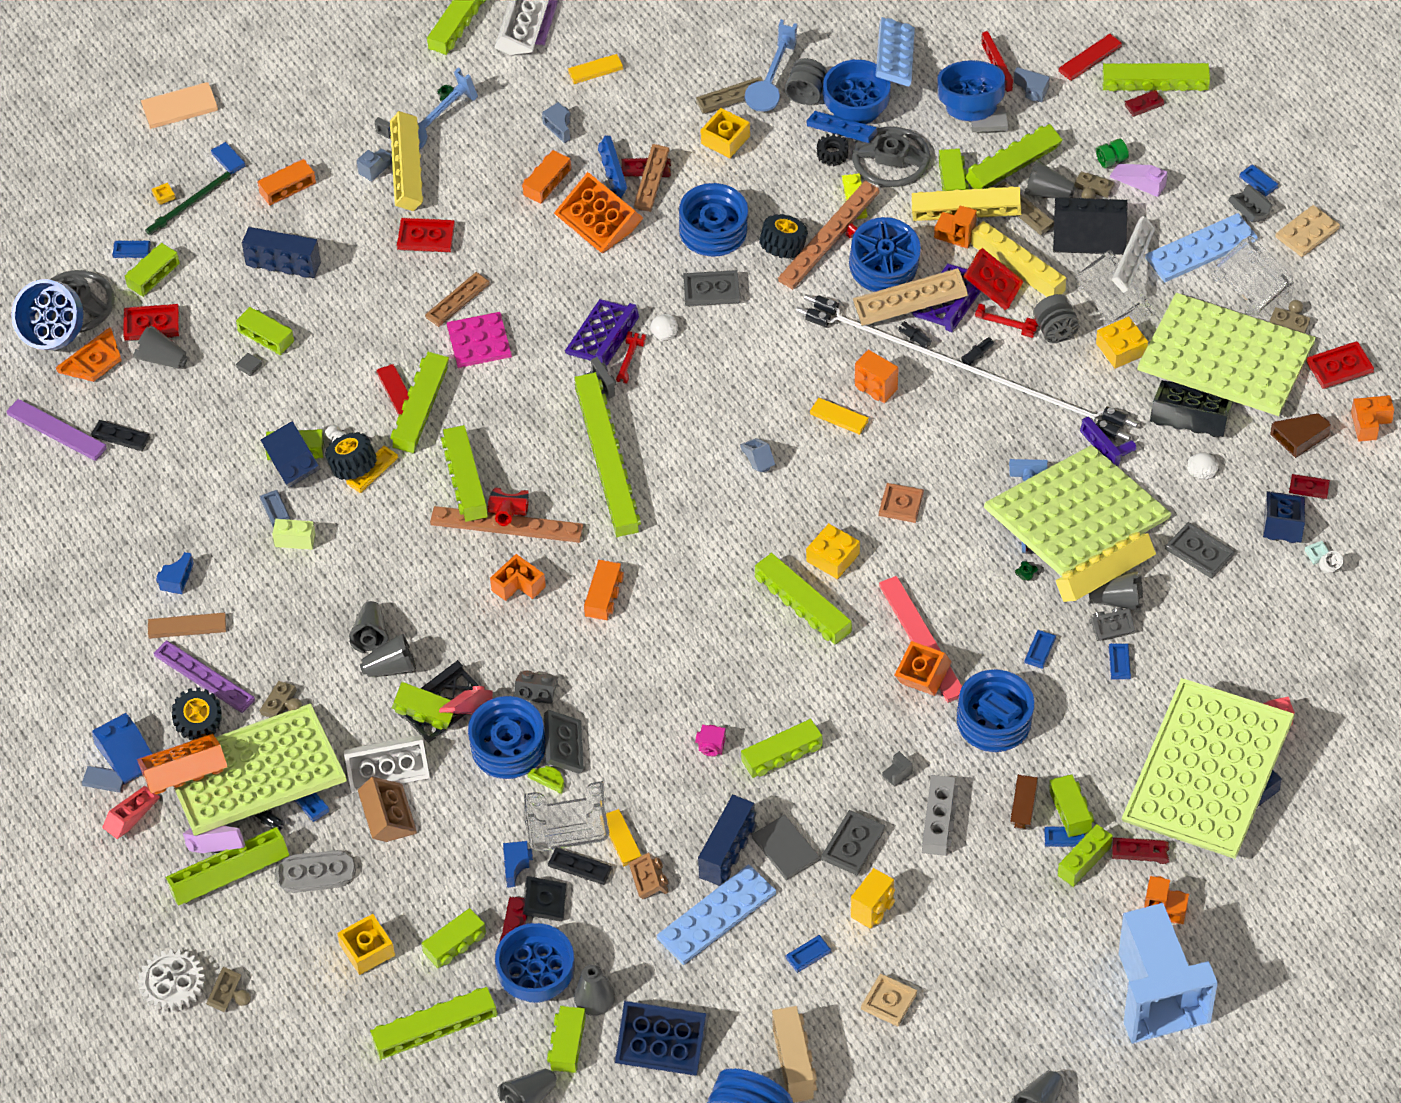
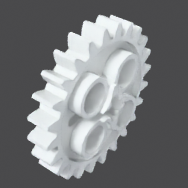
M170 949L167 955L164 951H161V957L154 954L155 960L151 961L148 959V966H142L143 972L139 973L140 980H138L139 991L142 994L143 1000H147L148 1006L154 1004L155 1010L162 1006L163 1012L167 1008L174 1012L175 1007H178L181 1011L183 1004L190 1007V1000L196 1002L195 995L201 996L200 989L205 988L204 969L201 967L200 961H196L194 955L189 958L187 951L183 955L180 949H178L176 954H173L172 949Z

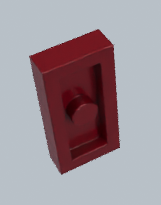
M1153 90L1125 101V107L1135 117L1164 106L1165 101L1157 90Z
M1292 474L1289 493L1327 499L1330 480Z

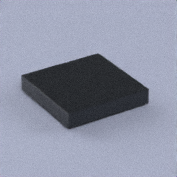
M527 876L522 914L563 921L567 883Z

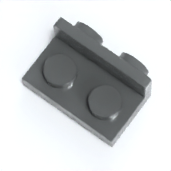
M1123 607L1114 608L1112 613L1105 614L1104 611L1097 612L1089 619V623L1093 625L1097 641L1135 631L1129 608L1124 610Z

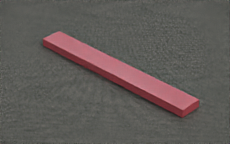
M894 576L879 582L880 589L910 640L941 651L898 577ZM949 667L939 687L947 703L959 699L962 688L951 667Z

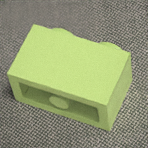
M275 519L272 533L275 547L313 550L316 535L313 521Z

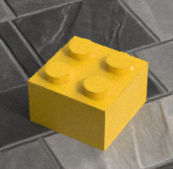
M720 108L700 130L701 144L731 158L750 137V122Z
M1129 316L1097 330L1096 344L1115 369L1141 358L1148 347L1147 339Z
M828 523L806 548V562L838 580L860 554V541Z
M873 868L851 896V918L870 929L875 924L878 925L883 919V913L886 909L890 910L895 902L894 879Z
M374 914L337 933L340 947L359 975L395 956L393 943Z

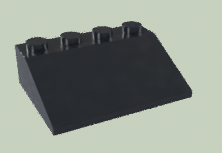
M1055 197L1053 252L1123 255L1127 242L1128 200Z
M1161 380L1153 400L1149 422H1154V424L1159 426H1172L1179 430L1188 429L1194 433H1207L1212 437H1224L1234 401L1179 383Z

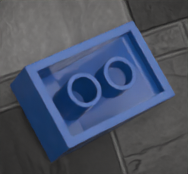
M127 713L92 730L94 745L122 779L123 784L143 775L137 759L151 755L152 752Z

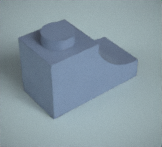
M1017 67L1014 71V84L1021 86L1025 90V98L1042 103L1049 89L1050 76Z
M557 102L542 112L543 124L562 142L566 143L570 140V132L567 127L570 124V111L567 107Z
M382 148L374 153L367 150L356 160L358 174L372 182L392 164V154Z
M755 438L740 444L742 452L747 456L752 468L756 471L765 472L775 465L768 443Z

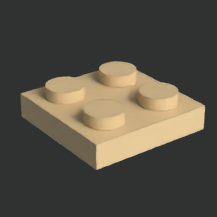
M880 973L863 1001L861 1010L898 1027L915 999L917 990Z

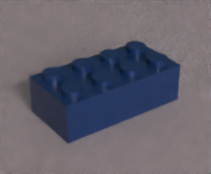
M248 226L242 240L246 266L251 268H262L268 271L283 272L288 275L294 274L304 278H315L321 264L317 239Z
M732 794L698 856L700 879L721 886L724 880L727 881L729 879L732 865L738 863L740 850L746 848L748 843L747 837L755 831L757 822H755L757 812L755 811L754 802Z

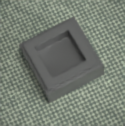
M377 117L375 120L376 133L391 139L390 122Z
M247 353L236 363V368L250 377L262 366V361L250 353Z

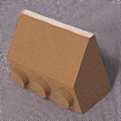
M372 776L358 789L372 839L389 842L417 833L401 783Z

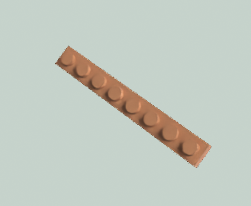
M864 181L778 277V281L793 290L842 236L848 226L858 218L880 193L879 188Z
M434 506L430 524L434 526L580 543L583 532L582 523L515 515L510 524L500 526L495 521L496 513L487 512V518L465 522L464 515H460L459 509Z

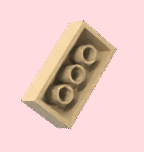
M797 1006L772 1010V1029L784 1084L793 1102L814 1099V1091H817V1076L815 1068H812L811 1050H808L807 1046L808 1036L803 1028V1014H798Z

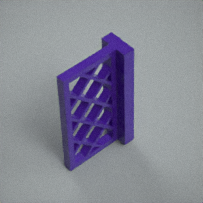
M947 264L941 273L958 268L962 278H964L963 276L967 269ZM965 281L964 284L968 296L955 299L953 305L945 306L942 303L943 308L933 310L932 306L926 307L930 308L929 312L922 313L920 312L922 309L913 311L912 314L917 318L945 326V330L952 333L981 291L971 282ZM944 312L946 313L943 319L935 316Z
M599 299L565 349V353L589 361L598 357L600 362H604L607 367L625 340L628 331H631L639 319L636 304L629 303L628 306ZM602 306L609 308V310L599 313ZM616 312H623L622 315H619L617 317L614 316V313ZM612 315L613 318L605 321L602 320V317ZM600 319V323L590 325L591 321ZM615 323L613 328L606 330L605 326ZM602 327H603V329H604V331L599 332V333H597V334H594V333H593V330H596V329H599V328H602ZM591 331V336L581 337L583 334ZM607 336L605 341L598 343L596 340L598 338ZM595 341V344L585 347L584 343ZM582 344V349L573 350L574 347ZM598 349L595 355L588 354L589 351Z

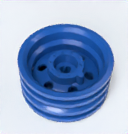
M706 183L692 188L683 196L679 205V235L687 248L700 255L716 257L727 255L743 244L747 235L748 205L739 191L725 184Z
M890 217L874 218L863 223L853 235L849 256L850 272L856 282L865 289L876 292L913 281L917 273L921 251L920 241L916 232L903 221Z
M992 669L976 673L963 684L960 690L956 717L959 732L968 743L983 751L1003 752L1017 747L1026 739L1031 729L1034 711L1033 693L1029 685L1022 678L1011 672ZM991 689L1005 698L1011 699L1014 704L1021 708L1022 713L1009 724L979 705L978 700Z
M502 696L483 703L473 713L468 725L469 742L474 762L483 772L496 778L514 779L528 774L541 763L545 755L544 725L539 711L530 702L518 697Z
M730 1068L719 1073L707 1103H793L790 1094L773 1080L749 1070Z

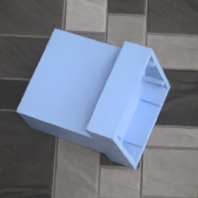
M1160 903L1123 913L1119 957L1129 980L1123 1023L1131 1043L1211 1023L1217 980L1209 961L1188 966L1164 904Z

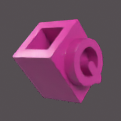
M702 724L701 731H697L695 743H698L699 751L706 756L722 755L726 740V728Z

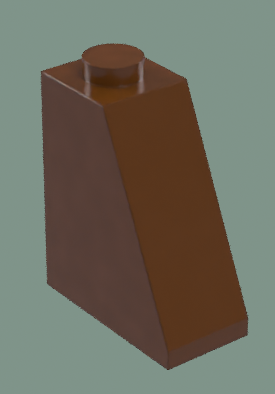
M1316 413L1275 421L1271 425L1270 435L1296 458L1327 438L1330 434L1331 424L1326 418Z
M1017 775L1010 820L1015 829L1026 830V827H1031L1038 789V777Z

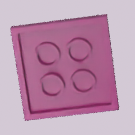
M500 312L446 322L457 368L512 357Z

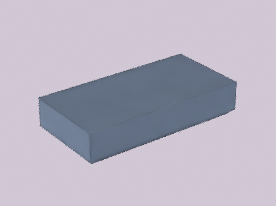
M278 490L260 495V500L273 527L275 519L290 520Z
M88 766L82 780V786L121 793L123 781L116 771Z

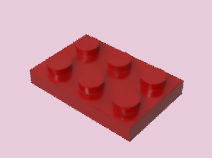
M401 218L397 250L451 252L455 220Z
M984 248L977 252L963 276L1004 310L1010 307L1024 282Z
M179 304L124 308V341L139 340L147 327L150 328V325L157 328L167 337H179Z
M1358 341L1309 356L1306 360L1322 389L1373 373L1374 371L1373 365Z

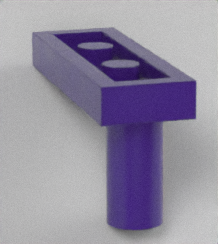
M1089 416L1082 419L1080 432L1091 445L1116 466H1119L1122 456L1136 450V444L1132 440L1116 447Z

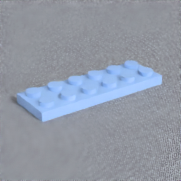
M881 18L876 77L910 86L912 81L915 27L907 23L896 22L891 18Z
M1239 213L1151 251L1146 254L1145 258L1161 279L1167 282L1255 243L1258 237Z
M748 864L658 933L657 939L685 965L774 896L776 890Z

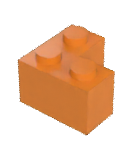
M960 205L955 215L942 212L934 227V238L968 249L971 244V231L976 228L977 210Z
M1391 395L1353 399L1351 414L1358 442L1377 440L1379 424L1392 423L1394 407Z
M517 554L490 577L491 591L505 601L518 589L534 599L546 587L545 574Z
M1150 876L1144 908L1163 903L1170 921L1184 925L1189 894L1178 890H1169L1170 879H1165L1161 876Z

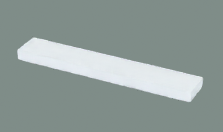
M1145 216L1139 218L1112 278V281L1123 293L1128 291L1155 231V227Z

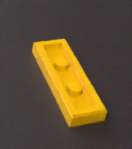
M614 54L568 68V73L573 83L577 84L623 70V65L618 55Z
M819 397L810 410V415L859 435L868 423V417Z
M385 445L376 452L377 462L374 463L375 466L370 469L371 471L365 473L362 477H357V479L346 480V484L359 493L363 492L398 459V454Z
M619 809L600 816L623 867L642 856Z

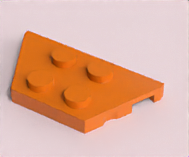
M107 328L56 367L57 372L94 382L121 362V356L112 328Z

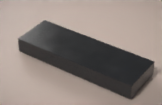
M103 420L98 421L91 433L94 438L143 452L150 440V434Z
M555 847L548 862V867L602 885L605 884L612 870L611 865Z

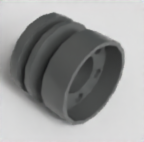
M801 58L795 61L785 85L786 95L792 101L799 104L813 105L817 103L821 97L823 81L827 74L825 66L809 58Z
M1055 294L1042 299L1033 310V316L1044 338L1049 343L1066 341L1072 338L1080 329V321L1065 295Z

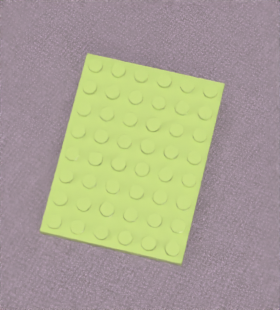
M1175 293L1138 364L1137 370L1279 416L1314 345L1316 337Z
M1093 445L986 501L984 508L1059 575L1068 570H1075L1076 565L1089 562V558L1094 555L1103 554L1102 550L1106 548H1114L1116 542L1124 539L1128 540L1130 534L1135 532L1143 534L1168 520L1171 516V512Z
M1181 678L1124 811L1122 821L1236 859L1294 719V713Z
M310 703L297 710H291L215 737L221 745L227 767L223 768L224 771L218 774L209 773L204 775L203 779L197 781L191 779L186 781L185 785L180 787L173 786L193 835L196 836L338 785L347 780Z

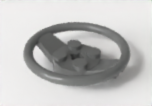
M887 126L877 128L875 139H872L869 143L858 140L854 146L852 161L856 171L865 180L883 187H899L916 181L926 172L930 163V151L926 142L915 132L902 127ZM904 136L913 139L921 147L922 151L909 144V140ZM875 157L877 164L902 167L903 163L906 162L920 168L906 178L885 180L869 174L862 167L859 158Z
M72 270L60 273L49 279L70 286L79 296L83 310L97 317L83 324L79 333L95 328L111 313L115 300L114 291L110 283L99 274L86 270ZM85 278L95 280L104 287L107 293V304L91 292ZM63 296L61 299L62 305L66 301L65 296ZM64 328L60 330V333H64Z

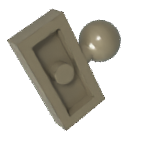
M1081 171L1074 187L1083 190L1081 198L1095 199V194L1108 198L1115 182Z
M1292 300L1288 306L1289 311L1275 307L1269 321L1270 323L1306 333L1311 318L1299 314L1303 310L1301 301Z
M278 681L259 710L261 715L271 718L282 714L286 707L288 711L297 710L302 707L303 704L300 699L292 698L297 691L296 687Z
M222 967L206 1004L224 1013L231 998H234L236 1004L240 1006L247 1005L251 1000L250 993L246 990H235L242 975Z

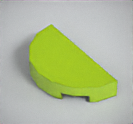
M550 766L534 768L527 774L528 778L562 794L564 779L561 772L556 768Z

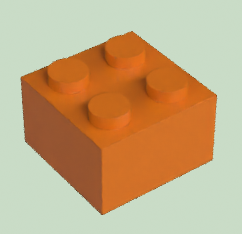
M868 349L855 363V386L858 390L868 393L873 399L885 404L898 390V366Z
M911 641L894 676L905 686L935 696L952 661L944 652Z

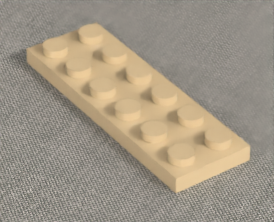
M957 268L855 297L853 302L861 326L960 299L968 296L960 271Z

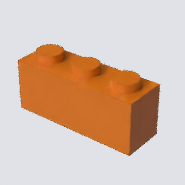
M552 150L549 155L544 157L541 164L534 168L532 174L523 181V195L542 204L570 172L571 159Z
M302 159L262 178L257 183L259 193L270 206L315 184L316 179L312 168L305 159Z
M598 559L584 604L585 617L608 620L609 614H613V600L618 598V584L622 583L624 578V572L621 571V563Z

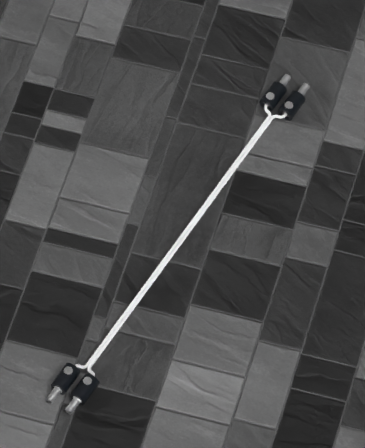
M805 294L804 300L814 303V308L810 307L808 310L801 307L796 308L795 312L804 315L805 320L826 328L829 323L839 320L1079 414L1089 416L1101 431L1113 440H1116L1118 437L1129 441L1131 435L1121 432L1120 427L1116 425L1124 427L1126 424L1137 428L1139 422L1129 419L1128 414L1106 406L1104 411L1093 414L866 325L861 326L860 323L839 315V302L821 295L813 297ZM837 312V317L831 320V315L829 314L835 315ZM1100 414H1102L1103 420L1099 419L1096 423L1095 417H1098Z

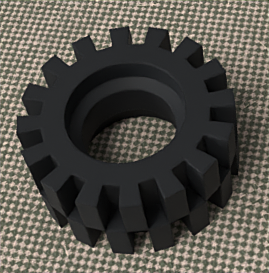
M832 133V136L826 134V138L822 136L821 140H818L817 157L819 161L822 160V164L827 163V166H830V164L836 166V163L841 165L842 161L845 162L846 158L848 159L849 145L845 137L841 138V135L835 136V133ZM828 148H837V149H839V150L836 151V152H829V151H827Z

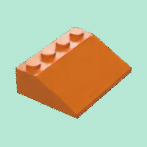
M589 172L584 175L554 212L557 217L602 254L632 233L643 220L639 213Z
M213 733L137 759L150 793L155 794L163 793L166 791V788L171 786H183L186 784V781L191 779L193 781L203 779L204 775L209 773H221L224 771L223 768L227 767L221 745Z

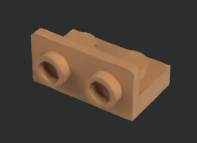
M648 852L629 863L636 889L641 899H645L658 891H662L664 894L669 892L667 888L668 880L662 872L663 864L659 857H655Z

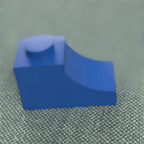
M184 552L182 557L175 563L163 565L161 572H158L156 578L161 591L177 594L183 593L194 565L191 553Z
M527 841L503 843L507 888L515 887V882L520 872L530 868L529 861L533 860L532 848L528 849Z

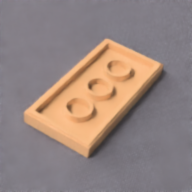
M208 82L141 100L150 129L218 111Z

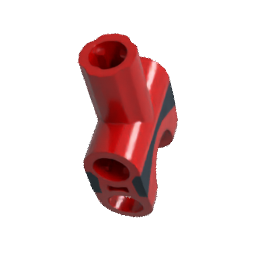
M495 487L489 496L488 512L496 513L495 521L500 526L510 524L514 515L526 516L529 507V490H521L516 494H506L501 491V488Z

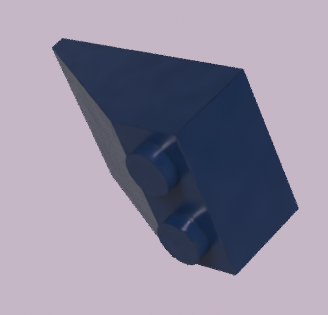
M293 421L260 440L288 488L321 469Z
M1267 491L1263 537L1269 540L1278 539L1289 543H1301L1305 526V496Z

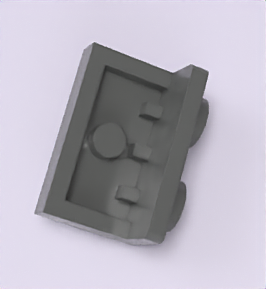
M1250 184L1245 186L1242 193L1231 195L1228 200L1250 222L1265 220L1273 207V204Z
M598 357L591 359V372L586 374L596 372L597 378L602 380V394L606 395V399L614 397L615 378L613 375L608 374L605 363H601Z
M529 670L520 671L515 680L514 697L552 704L559 677L549 673L537 674Z

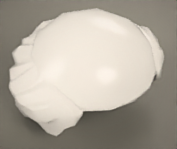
M660 314L652 320L650 330L660 341L671 340L678 331L677 320L672 315Z
M1201 452L1188 459L1187 468L1190 475L1198 477V479L1207 480L1212 478L1217 472L1218 463L1212 455Z

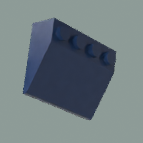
M624 1001L615 1063L697 1076L709 1014Z

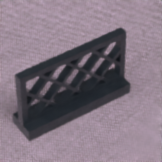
M457 660L420 689L436 695L439 694V696H441V691L444 689L453 690L452 698L444 697L452 700L455 696V690H473V686L479 685ZM463 676L467 680V686L455 685L456 680ZM398 714L402 719L405 718L428 743L446 730L444 728H436V731L429 736L424 731V725L432 726V724L425 721H416L407 714ZM453 714L447 729L466 714Z

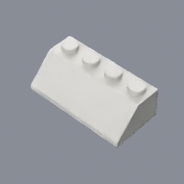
M510 0L494 48L509 55L532 52L549 0Z
M422 735L343 750L351 793L358 792V789L372 776L401 784L430 778Z

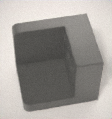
M899 751L893 755V764L882 772V776L896 787L912 775L913 763Z

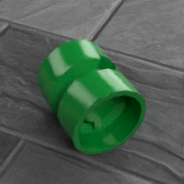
M1121 138L1110 141L1109 144L1105 143L1096 147V156L1103 168L1113 166L1115 162L1120 163L1129 158L1127 146Z

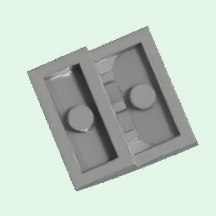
M997 106L995 113L988 118L970 121L972 132L1008 130L1005 106Z

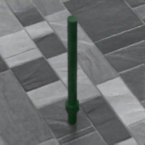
M226 171L169 213L158 217L152 225L145 229V232L150 235L158 228L162 229L167 225L168 221L231 177L230 173Z

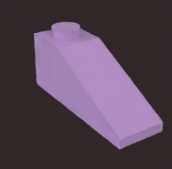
M1118 164L1111 173L1110 178L1159 197L1166 186L1167 171L1153 165Z
M221 826L196 836L193 835L190 828L183 833L186 847L189 851L208 853L238 849L246 846L239 828Z

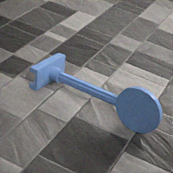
M780 20L777 45L779 47L765 81L754 82L745 91V101L751 109L761 112L770 111L779 103L780 94L775 85L772 84L785 49H795L797 39L796 23L791 27L784 25V20Z
M460 68L454 71L458 83L454 91L418 124L419 150L427 142L426 128L450 104L463 94L472 101L478 97L471 76L468 74L464 78Z
M1010 459V477H1022L1023 481L1048 469V460ZM1022 542V553L1026 554L1027 545Z

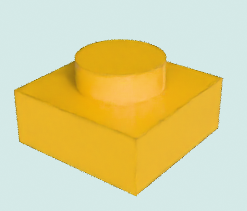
M168 182L151 189L159 205L176 199Z

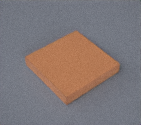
M887 483L878 516L916 523L924 490Z

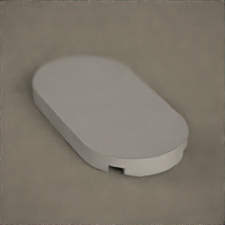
M340 850L290 855L285 857L276 866L275 879L281 889L290 893L343 887L351 882L356 873L354 859Z

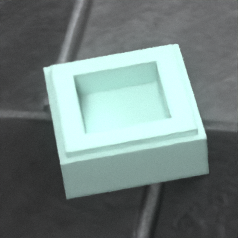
M1323 541L1305 547V552L1313 564L1319 563L1320 558L1329 552Z

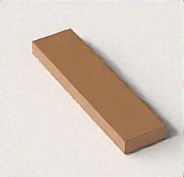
M652 144L634 203L635 209L652 211L670 147Z
M475 272L425 314L426 318L440 327L489 285V280Z
M225 612L148 619L149 639L226 632Z

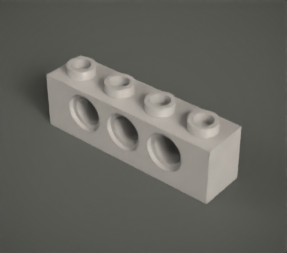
M931 775L922 840V853L946 856L947 849H951L952 837H949V831L953 832L954 820L951 819V814L955 815L956 803L953 802V797L957 798L959 787L955 785V777Z

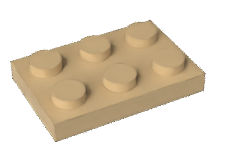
M1312 205L1280 229L1275 237L1299 256L1303 257L1336 232L1340 224L1315 205Z

